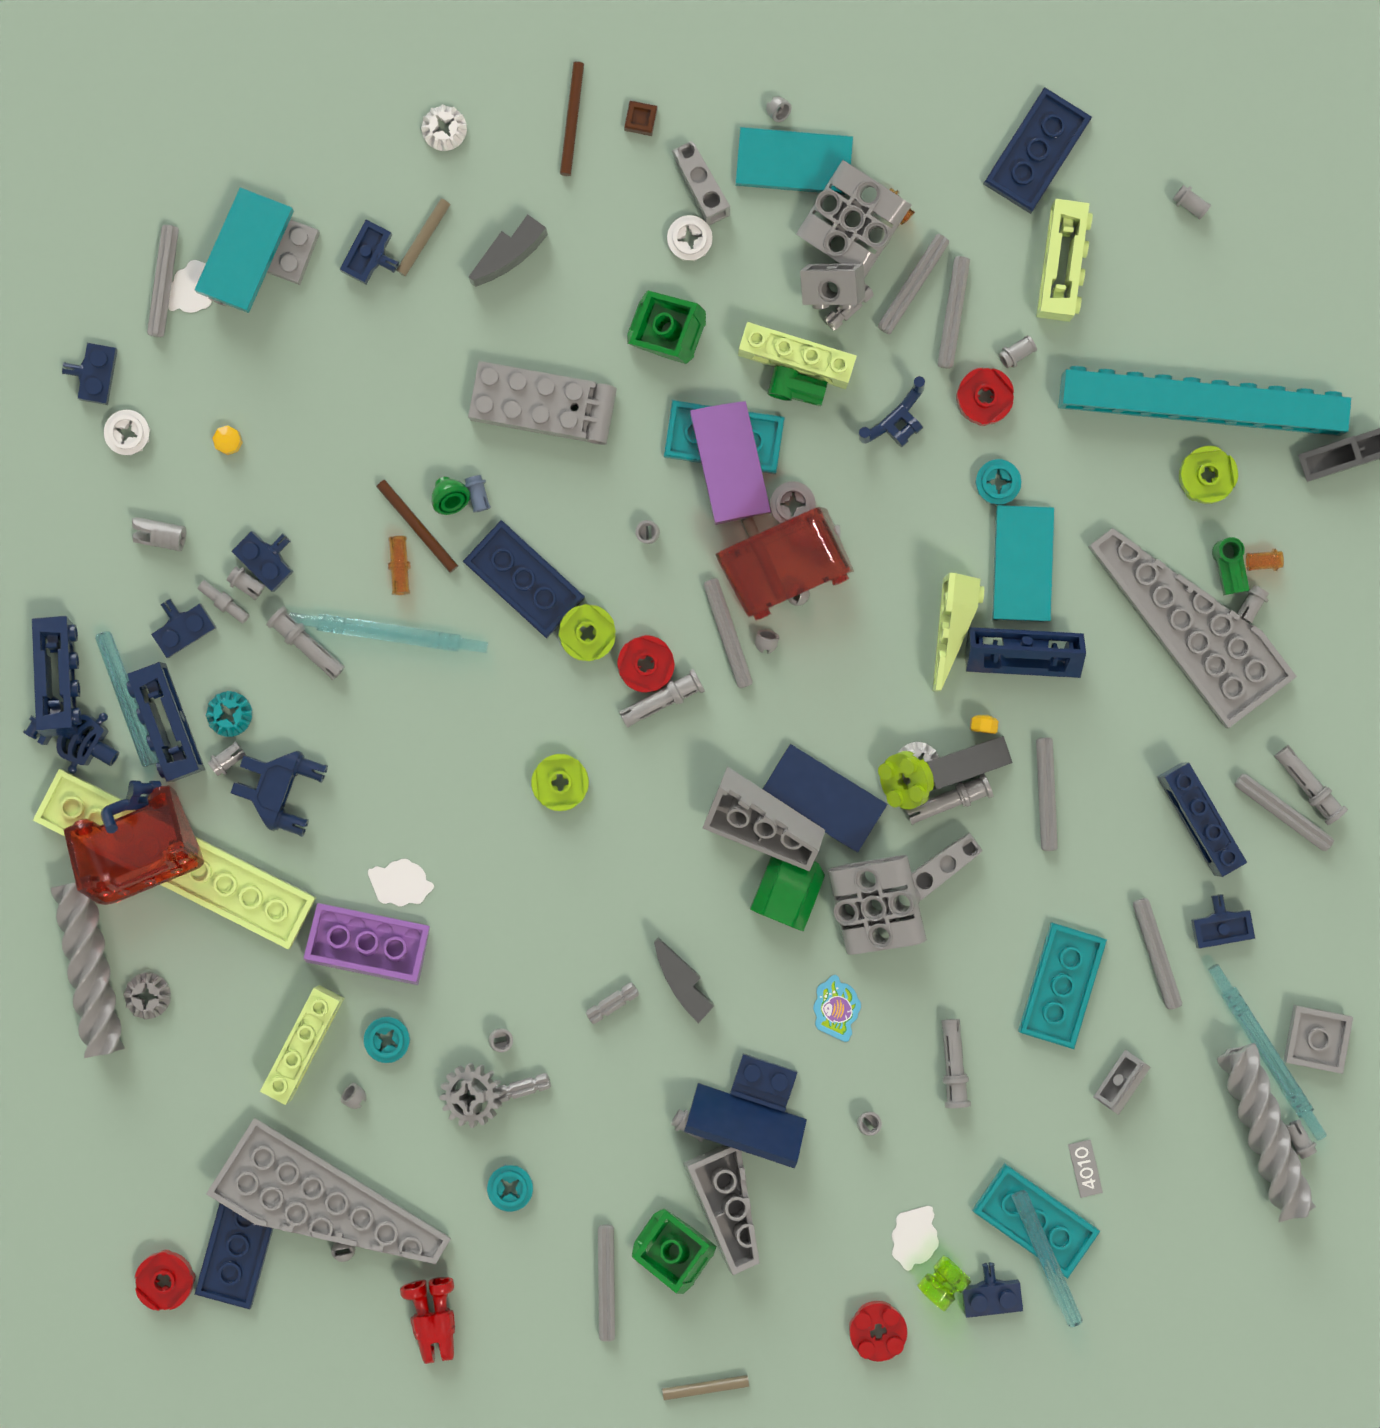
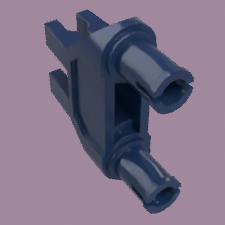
M300 751L289 753L267 763L249 756H243L240 767L261 774L257 788L234 782L230 793L251 800L269 830L275 831L280 828L303 837L306 829L295 824L307 827L309 820L286 813L284 809L295 776L300 774L322 783L325 775L319 774L315 770L327 773L328 765L306 759Z

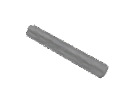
M163 225L161 228L147 329L148 335L153 337H163L165 334L179 229L172 225Z
M940 234L935 236L878 325L881 331L886 334L892 333L947 248L949 240Z
M958 256L954 260L938 358V366L945 369H950L954 365L970 259Z
M708 580L704 583V588L737 686L739 688L750 686L752 679L719 580Z
M1039 738L1036 740L1041 849L1044 851L1057 850L1058 844L1052 738Z
M1242 774L1236 780L1235 787L1322 851H1327L1332 846L1334 839L1247 774Z
M1146 898L1133 902V907L1167 1009L1178 1008L1182 1006V1001L1150 902Z
M600 1225L598 1227L599 1339L601 1341H613L615 1339L613 1225Z

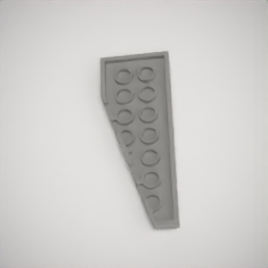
M1113 528L1088 546L1225 728H1230L1297 677L1263 631L1240 618V615L1224 607L1215 598L1180 574L1173 572L1160 560L1141 550V547Z
M256 1118L253 1119L206 1193L255 1225L432 1264L437 1263L451 1239Z

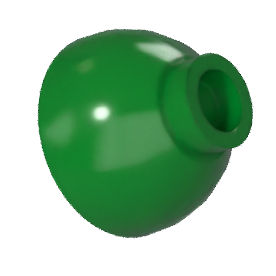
M446 476L441 477L435 482L431 495L433 509L442 515L455 514L468 504L471 495L470 491L458 480L450 479Z

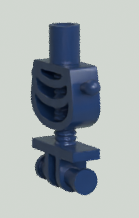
M53 696V700H59L57 697ZM101 713L97 720L90 715L82 714V721L86 720L87 722L78 728V734L58 736L57 753L63 759L71 761V765L68 767L70 774L76 773L78 764L88 766L93 757L109 766H112L117 760L120 752L103 742L108 733V729L102 725L108 719L106 713ZM31 715L29 718L31 723L26 730L24 729L23 733L33 739H37L36 717ZM92 727H94V729H93L92 731H90V732L88 733V735L86 736L85 733H86L89 729H91ZM40 736L37 742L41 745H48L52 736ZM67 738L71 740L68 746V751L66 749Z

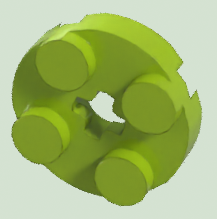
M1203 446L1192 451L1183 459L1179 469V482L1186 497L1189 500L1202 504H1213L1225 499L1232 492L1238 481V468L1235 460L1216 446ZM1206 467L1209 468L1210 472H1215V477L1211 479V483H1208L1206 479H1202L1201 476Z
M584 604L572 608L564 615L560 622L558 635L563 649L571 657L582 661H593L601 659L612 649L615 643L616 630L614 621L607 611L599 606ZM592 625L594 627L592 633L595 637L592 640L589 638L582 640L580 638L582 635L580 628L582 626L588 628Z
M901 751L893 754L878 767L881 787L886 795L888 804L892 807L914 809L926 803L929 799V792L933 790L934 779L929 765L923 759L919 760L913 756L915 753L911 751ZM903 774L905 778L910 779V783L907 785L904 783Z
M554 754L546 757L538 764L532 774L531 786L534 796L542 805L554 811H566L583 801L588 792L589 777L585 767L579 760L566 754ZM558 774H562L563 779H568L569 782L568 785L564 786L563 791H558V787L552 785V780H556Z

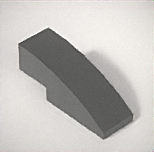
M527 214L512 237L501 231L469 275L471 284L477 287L490 282L523 262L547 237L546 227Z
M1380 428L1299 454L1298 456L1307 482L1379 460Z
M1001 736L927 761L926 763L932 771L934 779L933 790L1013 762L1005 738Z
M658 937L654 941V945L665 979L684 1009L699 1024L714 1007V1003L694 986L701 978L700 975Z

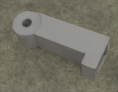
M690 141L672 150L674 159L702 213L704 221L710 226L730 216V205L695 144Z
M970 833L958 839L951 846H947L911 872L914 886L920 893V900L924 899L982 852L981 847Z

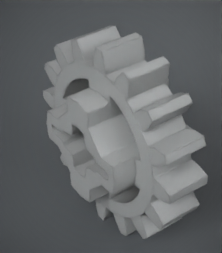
M469 1063L465 1069L459 1066L455 1068V1073L451 1072L446 1076L449 1082L441 1084V1088L446 1090V1093L439 1097L441 1100L447 1101V1104L442 1109L443 1111L451 1110L450 1120L458 1117L459 1126H463L469 1121L470 1128H474L478 1122L484 1125L488 1122V1118L492 1119L497 1115L494 1109L502 1106V1103L497 1098L503 1095V1091L496 1090V1086L501 1082L500 1080L493 1081L491 1079L494 1074L493 1071L485 1074L484 1065H480L474 1070L473 1063ZM463 1078L464 1081L461 1082L462 1087L455 1090L457 1083ZM470 1091V1094L475 1095L476 1099L473 1100V1097L468 1096L467 1092ZM488 1101L484 1111L480 1112L479 1110L482 1109L481 1103Z

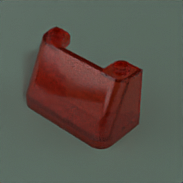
M817 507L715 554L748 618L754 617L755 621L771 615L769 609L781 602L824 583L832 581L833 586L849 580L847 574L854 572L827 508Z
M171 786L155 788L147 798L148 806L115 819L118 830L115 833H108L104 824L99 825L89 819L78 820L72 826L63 829L77 891L98 904H113L192 872L204 864L199 844L177 792Z

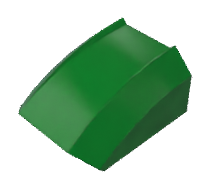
M648 290L638 303L627 333V344L655 355L687 364L694 358L699 339L706 326V311L698 303Z
M771 856L750 910L804 932L825 877L819 863L814 861L810 871H807Z
M662 1209L652 1215L635 1240L632 1258L676 1294H684L694 1285L707 1263L714 1256L717 1246L668 1210Z

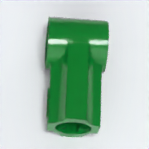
M774 366L767 394L784 401H792L794 399L821 407L828 382L800 375L798 371L792 368Z
M1235 537L1218 541L1212 549L1213 558L1217 561L1223 596L1250 590L1243 559L1245 547ZM1226 543L1230 544L1234 549L1231 559L1223 554V547Z

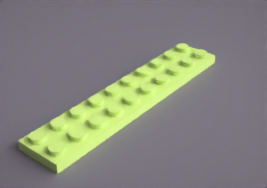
M63 769L58 770L33 821L288 950L291 949L317 897L188 832H181L178 827L144 810H126L113 815L118 830L115 833H108L101 819V811L105 806L123 799Z

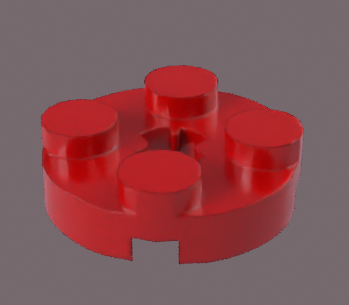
M974 369L959 384L956 393L958 408L962 415L972 423H976L979 426L995 424L1010 412L1013 405L1014 388L1008 376L998 369ZM981 389L984 392L988 390L992 392L993 396H990V398L993 400L991 403L986 401L982 403L978 399L980 397L978 392Z
M650 635L640 636L626 643L621 649L617 661L620 677L629 688L642 693L660 690L670 681L675 668L673 654L667 644L661 639ZM646 656L653 659L651 663H655L654 668L642 672L640 670L642 666H638L639 659L645 660Z
M162 1250L147 1257L137 1268L135 1273L136 1295L146 1307L152 1310L175 1309L190 1296L196 1278L190 1263L182 1255L170 1250ZM159 1274L163 1276L167 1274L171 1278L169 1280L171 1282L170 1287L167 1285L160 1287L158 1285L160 1279H157Z
M871 1301L863 1304L854 1317H852L849 1324V1335L853 1347L862 1358L876 1362L887 1361L899 1355L904 1349L908 1333L907 1325L903 1315L891 1304L884 1301ZM876 1324H882V1329L886 1327V1333L882 1334L881 1338H876L875 1335L872 1337L870 1331L875 1329Z

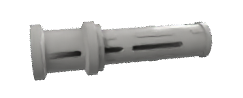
M284 606L281 607L269 619L266 625L277 630L285 638L284 642L290 645L294 644L334 680L345 666L306 632L303 623L298 624L286 613L287 609Z
M694 669L690 670L689 675L675 682L669 681L666 684L667 687L637 702L629 708L619 711L627 728L673 703H676V705L682 704L685 698L697 692H705Z
M1289 745L1274 756L1308 795L1309 804L1315 806L1325 817L1324 822L1327 825L1332 824L1347 812L1348 809L1345 806H1341L1332 796V790L1327 786H1322Z
M984 773L980 774V778L965 784L959 782L955 786L956 789L931 798L923 805L914 809H906L907 815L919 811V814L909 817L911 824L914 825L919 821L959 805L969 807L971 802L986 796L992 798L993 792Z
M960 1019L941 1020L946 1061V1075L943 1078V1083L946 1084L947 1090L945 1108L971 1106V1101L967 1100L966 1088L969 1077L967 1074H964Z

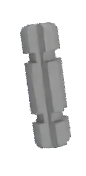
M865 284L866 298L857 307L841 309L838 305L835 308V312L831 311L824 319L828 327L832 330H837L843 324L842 320H848L863 306L861 304L863 301L866 303L873 297L874 294L871 288Z
M628 983L621 988L622 991L614 992L599 1002L598 1006L594 1005L588 1009L586 1015L591 1023L596 1024L603 1019L604 1015L608 1016L624 1006L627 1000L631 1001L638 997L639 992L635 985Z
M544 1073L537 1075L535 1079L530 1077L510 1083L507 1087L506 1085L496 1087V1090L503 1091V1095L497 1098V1100L502 1103L509 1101L511 1097L516 1099L533 1094L536 1090H539V1092L547 1090L551 1087L549 1076Z

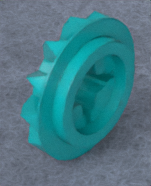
M995 459L985 463L980 468L975 484L978 494L987 503L1001 505L1009 503L1018 495L1022 481L1015 465L1006 460ZM997 471H999L1001 480L1010 482L1001 486L999 494L995 485L987 483L995 479Z
M226 691L216 694L208 703L205 716L207 717L209 727L218 735L234 737L240 735L249 727L252 720V708L249 701L243 695L237 692ZM222 704L228 709L239 707L233 713L235 724L229 719L219 721L225 713Z
M389 1016L373 1021L367 1027L364 1034V1046L367 1053L374 1060L381 1063H392L402 1058L407 1052L410 1043L408 1028L399 1019ZM393 1029L392 1040L398 1046L388 1044L381 1050L383 1039L377 1033L386 1035Z
M504 1165L495 1170L490 1176L487 1184L488 1197L492 1204L500 1210L507 1212L520 1210L528 1204L532 1197L533 1181L528 1172L518 1165ZM518 1179L519 1181L515 1189L519 1197L512 1192L502 1197L501 1195L506 1187L504 1181L512 1183Z

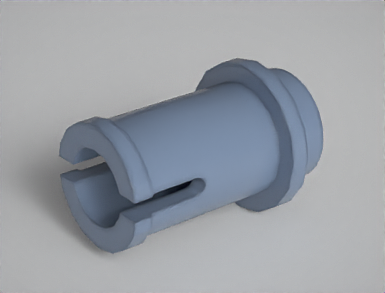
M481 475L466 478L465 486L471 494L470 500L473 513L490 509L491 506L489 505L484 487L486 480H482Z

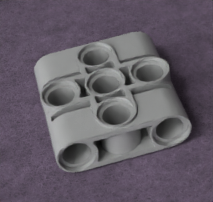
M842 160L823 192L817 196L816 203L796 235L840 264H864L865 279L912 205ZM832 185L850 196V199L847 200L830 188ZM868 187H873L877 191L876 199L870 203L864 202L862 199L863 191ZM827 197H835L837 200L836 208L831 212L824 211L823 201ZM815 212H819L834 222L833 226L815 216ZM852 212H858L861 216L860 224L856 227H849L846 223L847 216ZM874 213L893 224V227L890 228L873 217ZM876 227L883 228L885 232L884 239L879 243H873L870 240V233ZM835 237H843L845 240L844 249L840 252H833L831 241ZM860 239L861 241L875 249L876 253L873 254L863 246L856 243L857 240Z
M907 855L846 864L828 870L835 901L834 917L840 923L848 955L913 946L927 940L919 908L920 893L914 886ZM866 871L874 874L876 883L867 880L865 876ZM899 895L906 896L910 901V906L903 905L899 900ZM872 899L881 903L882 911L873 907ZM845 904H849L854 908L855 915H851L845 910ZM878 927L884 928L888 932L889 938L882 937L878 932Z

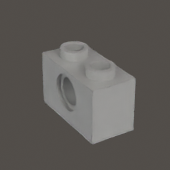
M808 264L800 271L803 305H812L814 309L828 308L829 305H839L841 309H852L857 307L866 298L864 264ZM828 282L836 284L838 293L830 290Z

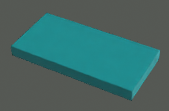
M740 127L735 186L821 193L842 160L851 165L853 136ZM833 185L830 188L840 195H847Z
M240 187L194 289L196 293L249 313L293 215V208Z
M672 400L664 458L701 463L690 411L710 406ZM748 412L761 470L763 473L776 474L785 417Z
M996 506L992 620L1051 621L1054 507Z
M1053 922L1050 923L1018 1029L1019 1033L1075 1049L1107 939Z
M1006 1163L1003 1164L972 1209L975 1214L1067 1279L1100 1233L1098 1228Z

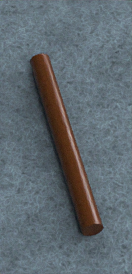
M573 62L560 175L571 176L584 72V63Z
M381 481L376 486L448 572H453L458 567L457 563L387 481Z

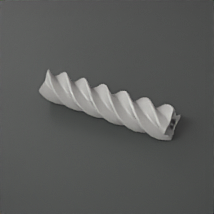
M92 879L51 887V894L59 904L56 913L57 923L64 932L62 950L70 961L67 970L68 980L76 989L73 995V1007L81 1017L78 1032L82 1042L87 1046L84 1058L111 1054L125 1049L123 1043L119 1040L121 1023L114 1012L116 996L114 990L108 984L110 966L102 955L105 948V940L102 932L97 927L99 910L96 903L91 899L94 891Z
M1251 1043L1242 1047L1227 1049L1225 1054L1217 1057L1219 1066L1230 1074L1227 1083L1228 1091L1235 1099L1240 1101L1237 1113L1240 1121L1250 1128L1248 1144L1255 1153L1261 1156L1258 1171L1265 1180L1271 1183L1268 1193L1269 1200L1275 1207L1282 1210L1278 1222L1293 1218H1305L1309 1215V1211L1316 1206L1312 1202L1310 1186L1301 1174L1299 1157L1291 1147L1289 1130L1281 1120L1279 1104L1270 1092L1269 1077L1260 1065L1258 1048L1255 1043Z

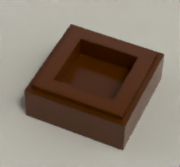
M630 101L624 131L652 136L658 107L656 105Z

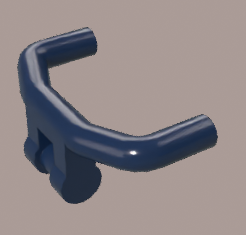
M921 376L916 377L912 389L889 415L871 429L862 427L859 430V440L866 444L887 432L900 447L909 442L908 438L914 433L917 434L923 429L921 423L908 411L924 391L925 379ZM902 420L906 426L899 431L895 425Z
M131 780L126 799L109 804L101 811V819L108 833H115L118 830L113 815L126 810H156L171 815L175 818L180 831L183 833L190 831L191 825L182 808L159 800L162 792L160 781L141 783V781Z

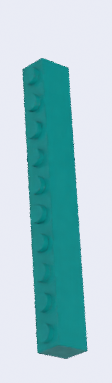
M1071 366L1070 370L1066 369L1061 375L1058 405L1060 409L1341 436L1349 432L1352 397H1342V393L1336 391L1325 392V395L1314 394V390L1306 388L1291 392L1285 391L1286 387L1269 386L1268 389L1257 388V384L1241 383L1240 386H1231L1225 380H1213L1211 384L1200 383L1201 379L1195 377H1185L1183 381L1172 380V376L1158 374L1155 375V378L1144 377V373L1127 372L1126 375L1115 374V370L1099 369L1098 372H1089L1083 366Z

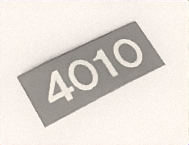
M1091 1140L1068 1144L1080 1198L1103 1193Z

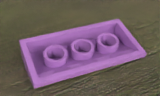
M746 401L691 410L690 416L715 525L771 513Z
M317 903L303 959L307 963L418 985L430 926Z

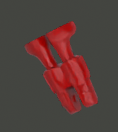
M437 1277L429 1281V1290L433 1297L435 1308L433 1313L429 1311L426 1280L414 1281L400 1288L401 1297L405 1300H412L417 1313L411 1317L414 1337L418 1340L424 1364L435 1362L434 1343H439L442 1361H449L454 1358L453 1310L447 1308V1296L454 1290V1282L450 1277Z

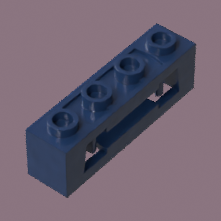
M67 616L33 618L32 641L36 731L42 737L78 734L77 725L82 724L81 709L76 706V697H80L81 694L79 680H75V669H79V656L77 652H74V642L78 641L77 626ZM47 648L50 650V653H58L59 693L63 698V704L59 700H53L51 657L47 655Z
M969 627L965 647L966 672L1081 678L1086 657L1084 633ZM983 637L1002 638L1003 645H997L998 640L994 639L992 645L983 644ZM1049 640L1066 642L1064 649H1058L1057 643H1052L1051 648H1049Z
M157 662L128 673L129 681L126 682V686L130 696L136 698L139 708L136 709V713L142 725L145 724L149 735L146 736V740L150 750L156 752L159 762H156V767L162 779L165 778L166 782H174L204 771L202 759L166 663ZM161 697L160 699L176 742H181V747L175 746L168 749L171 747L156 704L151 703L150 698L156 699Z
M1189 762L1180 763L1157 776L1214 876L1224 877L1247 863Z

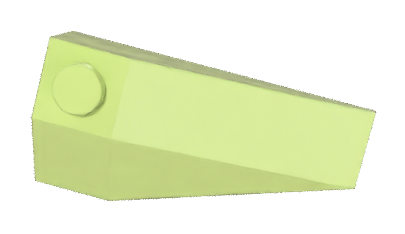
M949 573L943 578L932 691L938 692L942 690L977 611L978 603H983L984 586H980V578L957 573Z

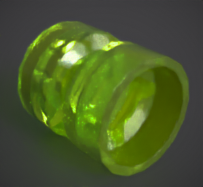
M943 1255L933 1266L934 1273H927L917 1284V1287L929 1300L945 1312L955 1301L954 1294L956 1292L962 1293L972 1280L951 1259Z

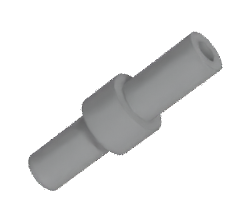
M205 580L198 586V590L214 601V606L219 610L228 612L242 624L248 620L250 615L233 602L234 599L227 593L219 592Z

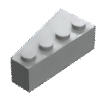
M729 767L726 768L703 825L705 830L807 871H810L815 861L825 832L823 828Z
M722 1145L684 1162V1166L727 1268L732 1275H735L760 1262L754 1225L752 1223L742 1151Z

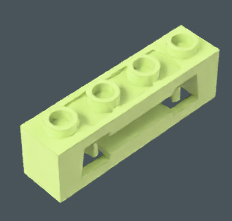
M1055 199L1051 205L1036 314L1038 318L1070 322L1075 314L1080 312L1082 298L1077 295L1078 287L1083 286L1085 269H1082L1081 265L1082 258L1087 257L1089 241H1085L1086 230H1090L1093 213H1088L1090 203ZM1060 222H1061V223H1062V229H1061V231H1060V233H1059V227H1060ZM1073 226H1075L1074 237L1069 246L1064 285L1056 284L1052 289L1053 296L1050 298L1051 287L1057 279L1062 236L1070 237L1074 231ZM1067 288L1066 298H1064V292Z
M750 322L746 324L738 351V356L772 367L784 366L798 371L800 375L827 381V384L843 389L847 388L857 357L850 353Z
M321 985L313 988L260 1090L261 1093L284 1105L293 1099L344 1001V997Z

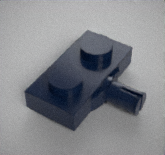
M365 220L340 267V271L366 285L373 271L379 265L394 273L396 271L395 267H398L399 262L385 255V248L392 237V233Z
M87 343L85 358L81 365L63 363L62 374L79 377L80 386L77 399L108 405L117 348Z
M251 531L231 551L271 592H275L294 572L283 561L280 554L288 543L291 542L283 533L271 545L264 542L255 532Z
M171 599L160 605L168 615L169 620L162 628L151 635L165 657L170 658L217 627L202 604H198L189 611L179 613Z
M1224 895L1211 896L1215 913L1207 917L1191 920L1196 948L1200 949L1255 939L1250 910L1226 911Z
M988 1262L989 1268L987 1263L982 1264L984 1281L974 1285L961 1286L966 1318L1023 1311L1019 1280L1002 1281L996 1279L995 1264L992 1262Z

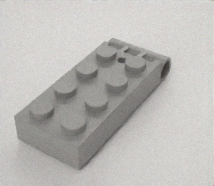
M479 361L468 417L474 422L606 445L617 388L606 384H596L593 381ZM574 406L579 407L577 411H572V408Z

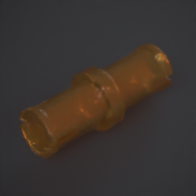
M406 536L388 538L390 546L388 570H391L392 595L410 594L408 569L411 568V564L407 561Z

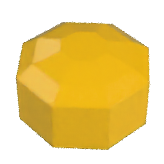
M228 425L218 428L212 438L215 449L226 455L238 452L243 443L240 432Z
M976 715L971 718L970 730L996 734L999 721L989 715Z

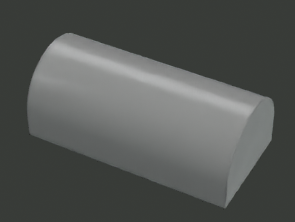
M1125 1050L1093 1098L1119 1115L1151 1067Z

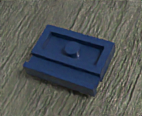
M743 1053L730 1094L785 1112L798 1072Z

